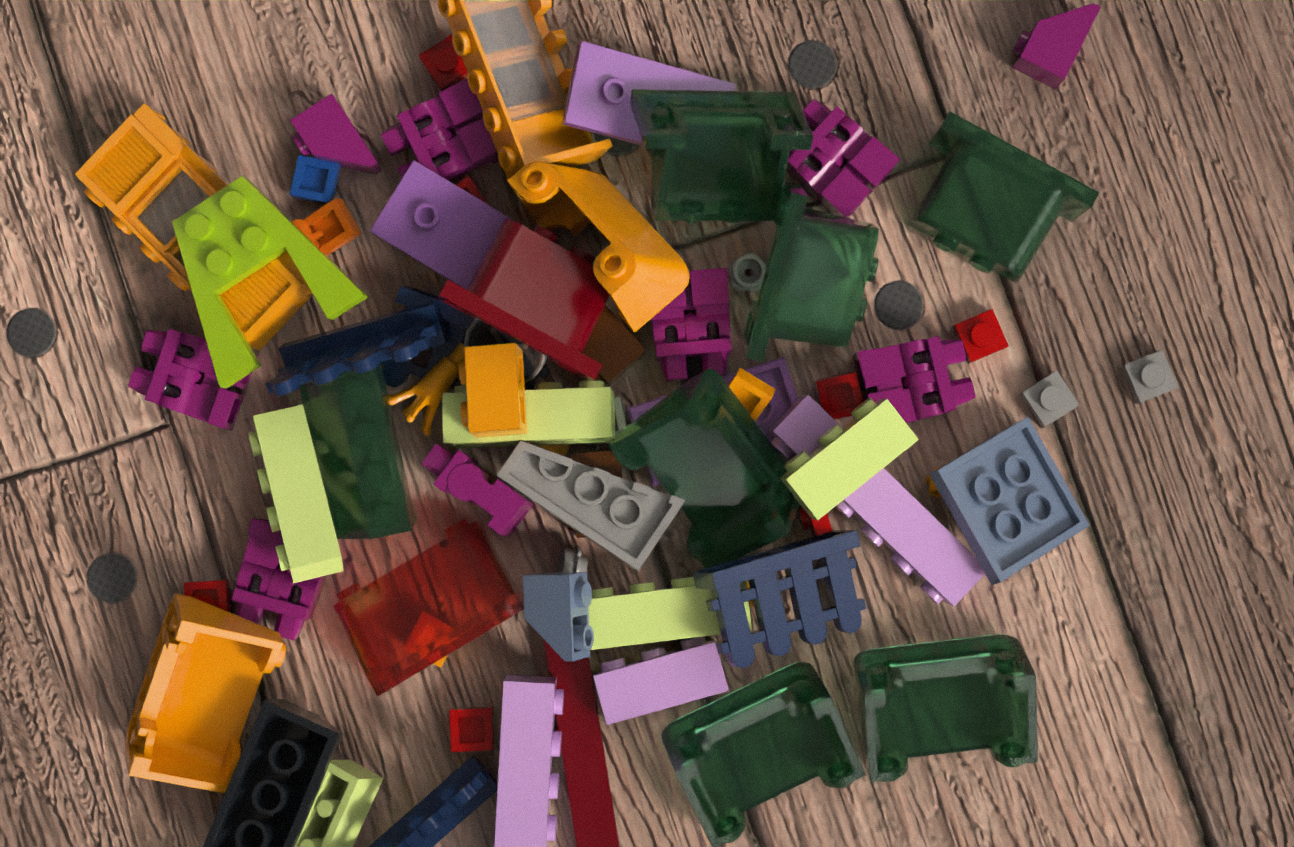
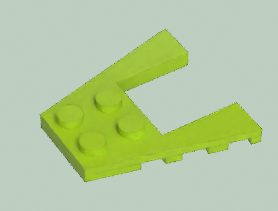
M244 176L239 177L172 221L218 384L226 389L262 365L220 295L288 251L326 317L330 320L336 319L368 298L363 290L359 289L332 260L328 259L302 231L285 217V214Z

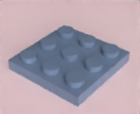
M1029 417L1014 423L929 474L991 585L1001 583L1090 526Z

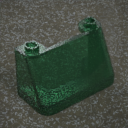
M706 369L682 384L620 430L609 445L616 460L622 466H626L631 470H638L647 465L670 495L685 500L681 509L692 522L688 533L687 547L690 554L699 560L704 568L738 559L789 535L800 503L780 479V477L788 472L784 467L786 462L770 444L769 439L723 378L713 369Z
M1004 634L875 648L862 651L854 657L855 681L866 770L870 782H892L897 780L908 771V758L989 749L994 760L1007 767H1018L1022 764L1038 762L1036 674L1018 639Z
M797 662L788 665L671 722L661 734L675 774L712 847H719L725 843L734 842L741 836L747 825L744 815L745 811L819 776L825 786L844 788L866 775L829 692L814 667L807 662Z

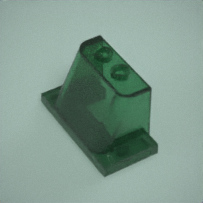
M632 89L630 106L645 148H653L651 210L655 221H685L688 223L700 221H725L728 223L776 221L790 150H811L813 133L793 92Z
M949 111L929 142L930 146L942 151L946 155L908 225L932 237V244L940 250L950 254H954L957 251L970 258L968 263L975 269L987 274L994 271L1016 283L1021 279L1057 218L1061 216L1073 222L1093 206L1100 192Z
M784 180L774 218V223L777 227L759 295L757 301L752 300L742 337L746 358L763 362L769 338L846 348L855 321L861 322L866 310L867 298L862 297L866 281L873 282L877 272L878 258L874 257L877 246L879 229L875 224L807 208L805 206L808 196L801 184Z

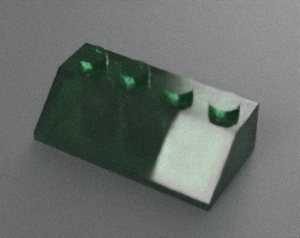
M381 363L376 368L360 374H354L353 370L343 372L338 378L325 384L314 385L313 381L302 384L299 389L337 539H374L412 531L416 517L391 406L387 403L389 397Z

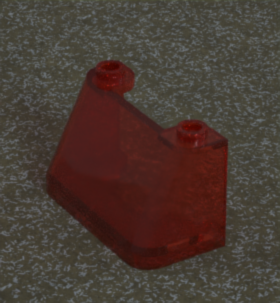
M466 518L444 530L447 538L363 588L357 582L336 594L339 602L333 608L377 697L524 610V597L479 521L469 525Z

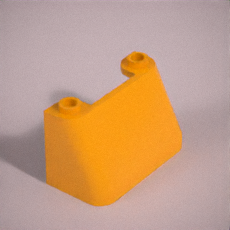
M536 161L525 165L507 180L536 225L550 232L553 231V228H565L576 236L587 225L591 224L609 243L595 259L593 265L594 275L615 303L621 319L634 333L680 295L688 286L690 279L689 270L680 255L601 173Z
M175 593L168 605L129 720L125 738L128 775L225 793L241 756L239 740L263 673L270 674L274 667H281L284 661L286 643L283 642L281 634L194 597Z

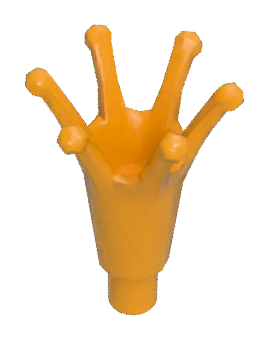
M460 343L447 358L444 356L428 373L410 387L393 395L388 394L385 397L388 405H394L417 395L412 403L402 411L403 415L407 416L406 420L409 423L414 421L415 416L425 405H428L421 431L425 436L431 434L432 420L442 399V393H446L459 376V360L465 359L464 345Z

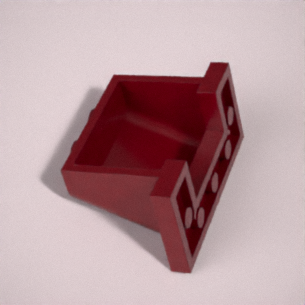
M505 218L467 288L464 289L447 280L437 299L474 319H480L549 357L548 360L581 378L595 380L603 364L584 355L582 352L610 296L594 275L592 263L595 257L576 246H573L570 251L555 243L558 237L538 225H535L534 229L531 230L514 220Z

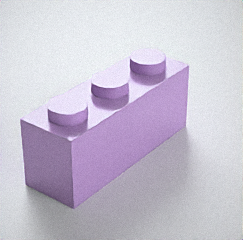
M705 636L693 637L680 641L681 649L667 653L664 646L640 652L642 660L625 664L624 657L600 663L601 671L595 672L593 678L606 725L729 691L715 640L706 641Z

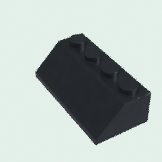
M284 699L264 700L203 847H295L342 733L318 714Z

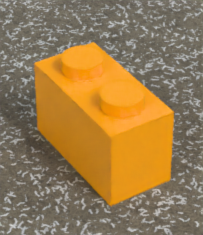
M516 343L464 347L465 359L459 360L461 385H466L467 402L461 403L463 427H468L469 433L476 438L527 434L523 350Z

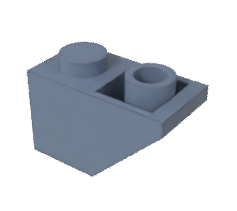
M541 572L523 575L525 620L564 661H576L590 657L594 634L592 627L589 625L588 607L592 601V589L589 582H587V572Z

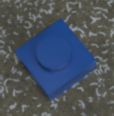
M298 155L289 195L306 201L321 204L329 203L335 197L341 165L336 162Z

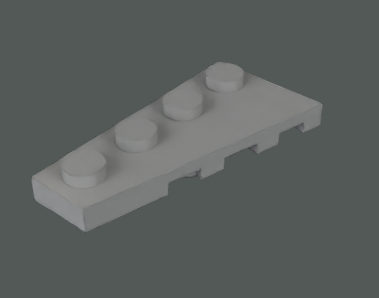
M523 441L519 442L497 474L498 479L637 572L685 502L684 499L664 494L651 489V487L614 476L604 470L578 463L568 457Z

